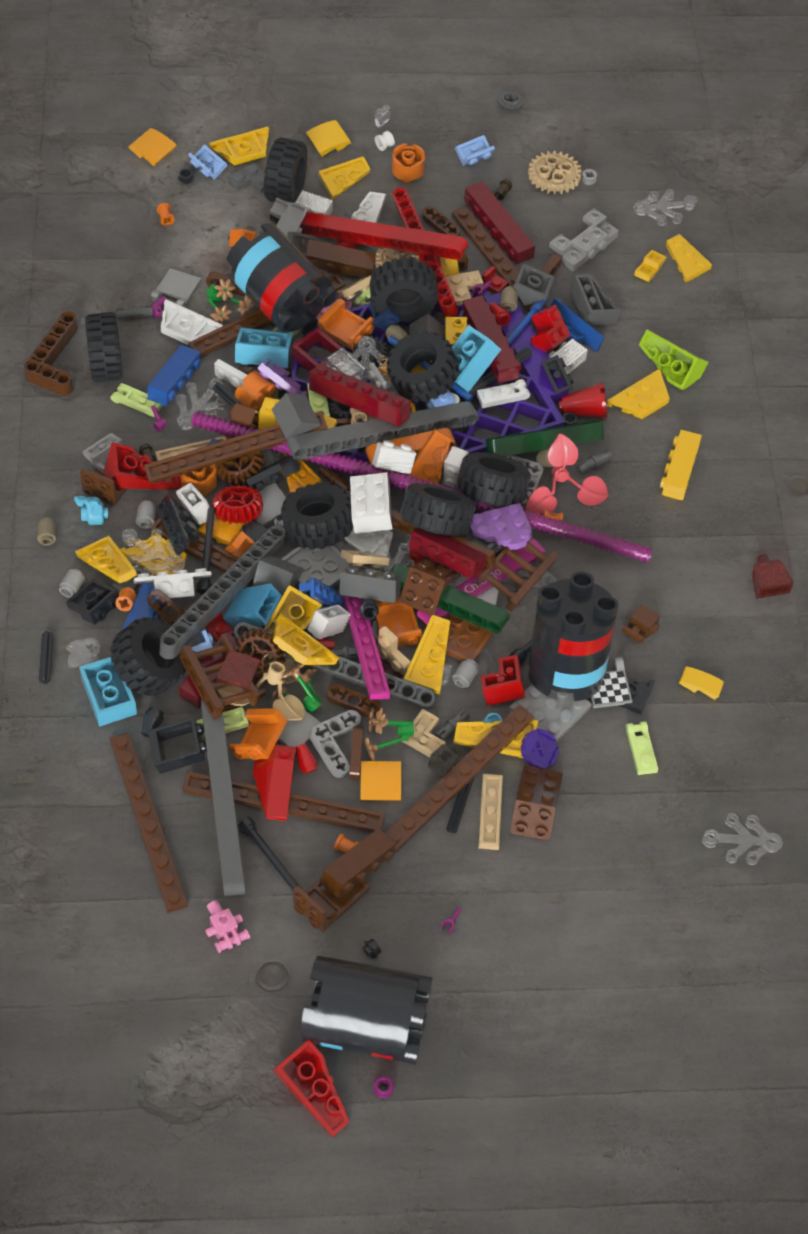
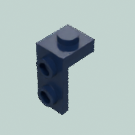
M371 298L369 299V308L374 318V325L377 328L386 331L388 327L396 325L401 321L400 314L390 308L378 315L371 305Z

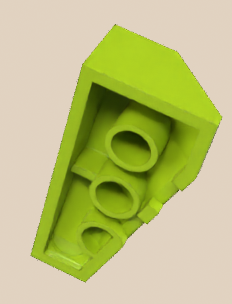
M647 329L639 343V346L646 355L652 359L657 368L665 375L667 381L681 390H685L700 379L709 363Z

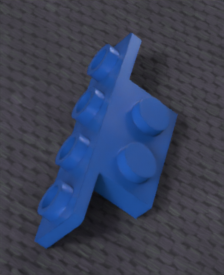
M555 298L551 306L556 304L569 330L570 337L566 340L574 339L577 343L584 342L595 352L599 351L605 337L558 298Z
M316 578L306 580V583H299L300 592L327 607H332L336 604L343 606L344 604L343 596L339 595L338 591Z

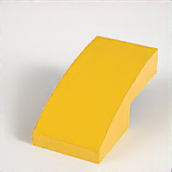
M651 250L644 257L643 263L635 270L634 276L650 282L665 262L666 256Z
M687 666L684 668L679 680V684L694 693L699 690L714 700L719 697L724 681L711 674Z

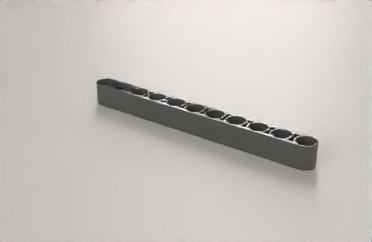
M466 401L410 412V419L400 427L381 419H374L294 435L287 440V445L293 458L302 460L366 447L378 442L429 432L434 429L449 428L451 430L475 424L479 416L472 403Z
M279 525L270 527L161 636L159 654L162 658H175L181 652L182 646L188 645L255 577L259 560L269 555L275 557L284 547L286 530L284 527Z
M241 622L235 626L234 634L238 639L240 637V630H250L253 627L257 630L258 627ZM249 641L247 645L252 646V642ZM289 653L284 656L285 659L299 663ZM339 657L337 662L340 663V666L336 670L330 669V665H304L367 688L361 665L351 660ZM351 668L358 669V674L352 677L348 675V671ZM385 673L387 682L392 681L395 683V687L390 690V697L423 709H430L434 706L436 699L432 690ZM406 688H411L414 691L409 697L403 695V691ZM423 695H430L432 697L431 702L423 703L421 701Z
M201 700L224 897L245 894L223 712L220 718L213 720L206 705Z

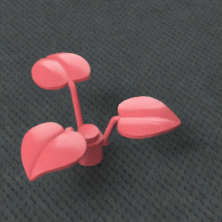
M558 434L556 440L550 446L547 455L549 462L555 466L551 470L553 475L552 491L550 492L546 486L535 489L527 500L525 511L529 510L530 513L533 511L534 514L537 515L539 513L540 516L545 514V510L552 513L557 506V500L552 496L555 493L556 481L565 482L569 480L580 488L577 498L582 504L588 506L602 503L608 498L609 493L605 482L600 477H587L581 486L569 476L566 465L576 463L578 449L568 437Z

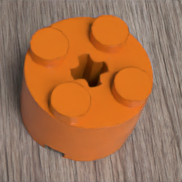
M401 144L393 150L392 173L396 178L402 180L403 183L409 184L411 181H415L424 175L425 152L420 146Z
M253 371L242 380L245 382L242 387H237L235 398L242 405L260 411L265 397L273 398L277 387L269 379L264 378L257 371Z
M215 465L180 475L181 486L184 487L192 483L200 494L206 497L217 486V467L215 468Z

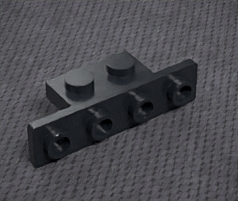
M289 455L263 468V472H258L257 475L247 479L246 485L248 488L253 487L254 490L261 491L266 486L277 483L300 471L301 468L297 460Z
M166 495L159 502L157 509L175 553L181 555L189 546L190 540L196 542L200 537L190 512L175 507L172 497Z

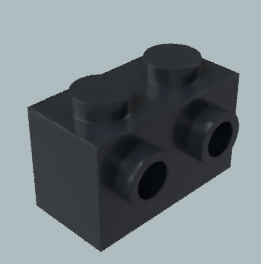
M557 354L541 362L556 395L565 390L572 389L574 382L570 373L566 374L564 369L566 364L562 357L559 358ZM549 369L558 370L554 372L553 377L558 379L561 375L566 384L565 387L558 390Z

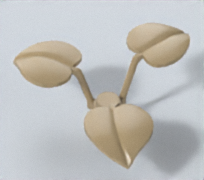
M286 659L284 664L271 661L268 672L263 674V677L255 686L259 688L265 679L271 685L278 684L279 699L273 702L272 709L277 708L287 720L299 721L304 719L305 709L302 702L294 695H286L285 697L282 695L283 679H289L286 684L294 682L293 675L283 678L285 671L295 665L294 662ZM238 683L217 691L224 698L243 692V689ZM244 699L232 703V705L244 706L249 704L250 701Z

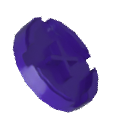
M537 729L527 733L522 739L521 754L525 762L530 766L545 769L553 765L557 760L559 747H557L555 737L549 731Z

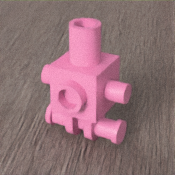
M217 900L207 905L211 914V927L205 929L208 937L216 935L219 943H215L218 953L226 948L232 949L233 944L238 946L241 944V941L250 939L247 929L238 933V923L243 922L240 914L233 916L229 908L223 910Z

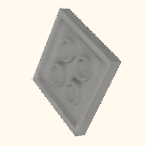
M299 546L281 558L284 561L304 568L296 583L297 585L299 583H306V580L316 578L331 588L340 583L341 572L352 564L347 563V560L341 557V552L334 546H327L324 549L315 548V550Z
M532 684L525 691L526 698L515 700L509 706V711L512 712L521 704L534 715V720H538L537 729L549 731L555 737L557 743L591 708L592 703L586 699L574 701L573 693H562L551 690L550 694L546 696Z

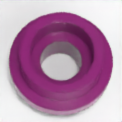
M378 1077L373 1083V1092L379 1098H388L394 1092V1082L389 1077ZM384 1085L388 1089L386 1091H381L380 1086Z

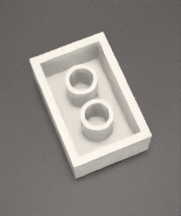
M387 472L350 477L351 511L355 534L392 529L391 495Z

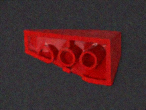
M118 443L111 444L104 468V475L115 482V487L121 489L179 490L182 488L180 475L150 484L144 466L153 462L150 460V457L134 452L135 449L130 446Z
M275 745L268 759L254 760L252 775L257 784V791L260 793L266 819L287 821L296 747Z
M308 1039L285 1057L272 1071L333 1137L349 1123L340 1097H338L323 1055Z

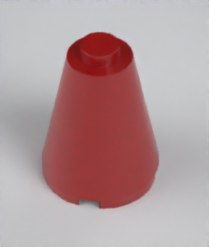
M604 382L563 396L562 401H559L560 411H563L564 414L570 412L576 416L608 418Z

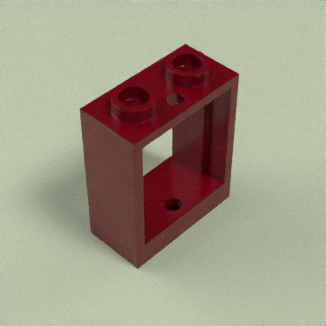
M319 328L309 332L304 338L292 345V358L307 371H311L319 365L317 361L305 352L317 342L332 353L330 357L320 364L326 365L329 368H334L340 363L347 364V351Z

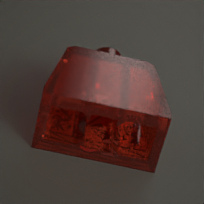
M767 554L759 555L757 557L758 563L754 564L752 571L756 599L790 593L794 582L781 560L769 561Z

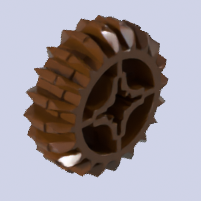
M261 451L218 463L215 465V468L217 467V474L223 482L230 485L236 484L237 486L241 483L246 485L247 479L257 475L258 472H263L264 456Z
M253 627L249 632H243V636L237 639L238 643L234 646L237 649L235 652L247 674L251 673V679L257 675L260 680L263 674L268 672V656L271 653L274 654L273 662L277 661L282 664L286 662L284 656H286L287 652L281 650L273 642L274 632L270 634L269 628H266L263 632L262 627H258L257 630ZM251 641L252 651L247 654V644Z

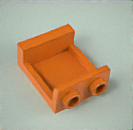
M339 298L318 319V328L331 339L353 351L360 339L364 340V337L373 332L374 318L369 317L365 320L345 309V301Z
M400 599L395 603L375 601L379 608L378 615L375 617L378 623V630L386 626L398 637L397 648L420 643L422 630L418 627L412 607L401 603Z
M277 708L247 709L244 716L251 723L240 744H230L228 748L233 753V756L239 760L268 759L287 723V719Z

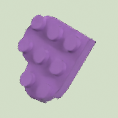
M265 359L257 368L264 378L272 379L275 382L274 385L280 390L285 389L289 393L307 395L306 391L302 392L300 390L301 385L295 379L288 377L289 373L277 363L274 366L270 364V359Z
M520 503L474 514L471 532L476 539L479 537L480 539H485V542H496L498 546H508L509 550L525 547L527 541L530 538L532 539L531 526Z

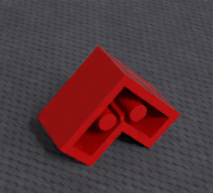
M556 304L544 308L531 316L538 333L531 337L530 340L532 345L546 352L554 349L570 337L569 330Z
M518 655L499 658L500 672L481 676L482 691L487 706L526 698L523 672Z

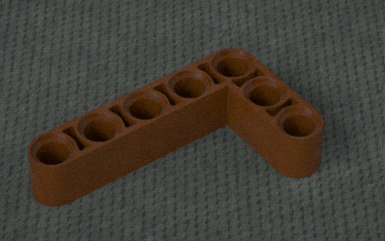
M71 311L62 313L24 364L28 382L63 396L69 395L73 391L71 375L68 372L53 367L52 364L78 330L75 313Z

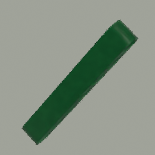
M589 421L485 439L486 449L488 453L500 456L545 450L550 448L558 434L565 435L574 444L603 440V421Z
M395 564L389 572H394L396 575L401 576L400 592H402L410 568L401 564ZM450 585L446 587L438 604L439 609L496 634L502 631L510 619V615L506 610Z

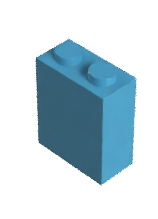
M271 583L243 588L235 596L224 619L233 629L241 622L256 627L266 626L282 595Z

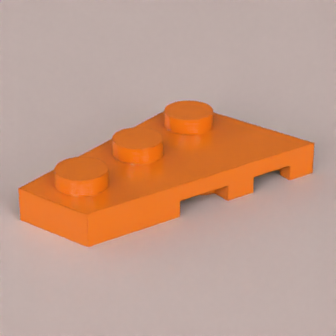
M434 429L416 456L411 474H407V476L412 475L413 478L416 476L418 479L423 478V481L429 480L430 483L433 481L434 484H437L442 475L441 471L444 460L447 457L451 439Z

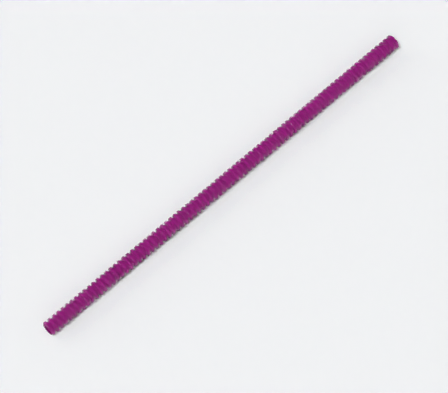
M199 411L194 412L191 420L193 427L197 426L199 429L202 427L203 430L208 429L209 432L213 431L214 433L219 432V435L224 434L226 437L229 435L230 438L259 430L257 428L254 430L253 427L248 428L247 425H237V422L232 423L230 420L227 422L226 419L221 420L220 417L216 418L214 415L211 417L210 414L205 415L204 412L199 413ZM287 443L268 448L269 450L273 449V451L279 450V453L284 452L286 455L289 453L292 456ZM331 453L306 459V461L311 460L312 463L317 462L319 465L320 463L323 466L328 465L329 468L333 467L335 470L337 468L339 471L344 470L345 473H355L356 476L387 472L390 486L394 485L395 488L398 486L399 489L405 488V491L412 483H427L440 486V483L434 484L433 481L431 483L429 480L423 481V478L418 479L416 476L413 478L412 475L407 476L406 473L401 474V472L397 473L396 471L376 468L372 463L368 464L367 461L363 463L362 460L357 461V458L353 460L352 457L349 456L347 458L346 455L341 456L340 453ZM448 486V488H447V489H450V490H455V491H457L456 488L451 489L450 486ZM471 498L475 502V510L478 513L503 507L487 505ZM529 510L524 511L530 526L534 530L537 528L538 531L544 530V533L549 532L551 535L554 533L555 536L561 535V538L566 537L567 540L571 538L572 541L577 540V543L581 541L584 545L587 543L589 544L588 546L594 545V548L600 547L601 550L604 548L607 552L610 550L611 553L617 552V555L622 554L624 557L627 555L628 558L634 557V560L637 558L640 562L642 560L645 563L649 562L653 550L652 547L646 548V545L640 546L641 544L639 543L638 545L635 542L629 543V540L624 541L623 538L619 540L618 537L613 538L612 535L607 536L606 533L603 535L601 532L596 533V530L590 531L589 528L586 530L583 526L580 528L579 525L573 526V523L568 524L566 521L563 523L562 520L556 521V518L551 519L549 516L546 518L545 515L540 516L539 513L536 515L533 511L531 513Z

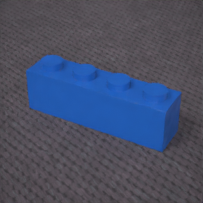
M181 345L148 385L147 399L164 406H168L171 401H174L179 390L184 388L187 380H190L195 370L200 368L202 362L200 351Z
M143 583L122 630L138 618H161L147 602L148 594L154 589V585ZM157 600L161 604L160 609H162V606L164 604H162L160 600Z

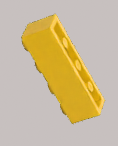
M681 430L679 436H675L673 442L675 450L671 449L668 460H671V463H667L664 472L667 476L662 478L660 485L663 488V496L683 501L702 435Z

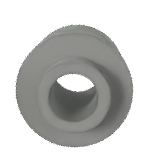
M145 500L138 506L136 524L143 529L150 528L155 522L156 507L153 502Z
M69 569L60 583V593L68 598L77 593L85 581L83 573L78 569Z
M465 659V661L460 663L452 676L456 686L460 688H468L479 668L474 660Z

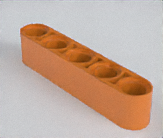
M449 428L438 429L439 432L451 439L448 452H450L451 447L457 446ZM433 431L388 441L393 442L394 446L401 447V444L411 446L417 456ZM377 443L369 445L365 450L370 464L373 461Z

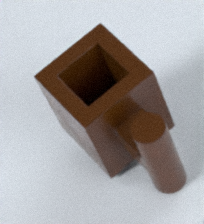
M641 604L630 616L629 625H625L622 632L642 643L645 638L648 639L651 634H655L658 631L660 616Z

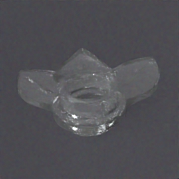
M87 638L84 641L75 640L66 648L71 653L68 657L69 668H76L99 661L100 643L95 638ZM93 644L91 649H87L89 645Z

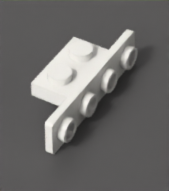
M205 568L196 569L195 573H187V570H180L172 575H168V572H158L157 576H149L148 573L138 574L133 582L134 584L154 582V589L162 590L170 599L194 597L193 579L208 578L212 574L211 571H206ZM158 595L155 599L160 600V596Z

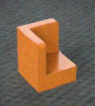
M245 229L230 230L229 247H233L242 236L252 241L256 237V232Z
M241 531L233 537L224 550L240 558L255 542Z

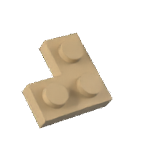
M479 270L445 276L457 306L463 305V300L471 298L469 290H472L474 286H483Z
M371 276L364 277L354 284L338 290L337 299L349 300L356 296L355 292L359 290L363 292L369 289Z
M341 550V557L346 559L347 563H352L353 566L364 567V564H371L370 567L382 568V565L389 566V558L384 555Z
M384 626L379 630V655L382 659H386L396 672L399 671L405 676L410 661L397 649L398 637Z
M422 709L413 721L414 736H409V741L402 742L435 760L445 747L446 742L431 734L439 723V718Z

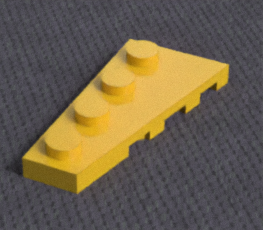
M110 536L75 551L77 558L118 583L128 581L137 575L134 567Z
M435 615L431 616L404 676V680L428 688L439 695L450 629L449 620Z
M538 720L532 721L500 753L523 758L521 754L522 739L527 733L537 730ZM494 721L493 723L457 722L453 743L474 748L502 721Z

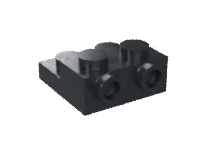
M92 578L67 600L66 604L68 608L80 613L84 620L95 625L99 621L105 620L107 614L112 609H117L115 602L119 597L117 589Z

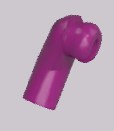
M161 296L151 305L153 316L156 318H160L163 315L162 307L167 299L165 296Z

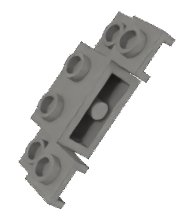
M276 198L269 214L280 219L276 226L287 236L288 232L301 233L302 228H300V225L308 212V207L300 203H291Z
M593 208L583 216V222L589 226L573 240H569L560 234L550 242L549 247L562 256L565 266L574 272L618 237L619 230L606 222L607 217Z

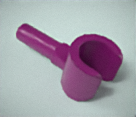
M488 281L483 286H474L472 289L473 295L478 292V296H483V291L492 283Z
M153 405L151 409L157 420L153 423V426L159 432L166 427V421L159 416L156 406Z
M460 908L456 909L450 919H445L442 922V930L445 925L449 924L452 926L449 929V933L454 931V923L462 911Z

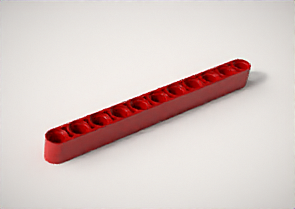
M403 187L395 189L392 192V196L404 227L424 230L407 190ZM416 253L419 261L426 263V266H430L436 275L437 302L445 318L456 317L458 315L456 301L437 257Z
M307 212L300 225L302 234L454 260L461 259L468 247V241L460 236Z

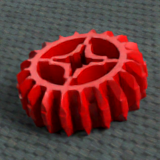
M231 485L230 488L224 487V490H219V493L215 494L213 508L217 518L224 523L245 524V522H252V519H257L263 511V498L258 490H254L253 487Z

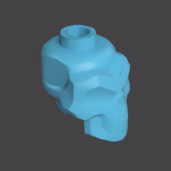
M74 496V501L81 507L82 521H87L89 525H103L104 519H108V507H104L103 502L99 498Z

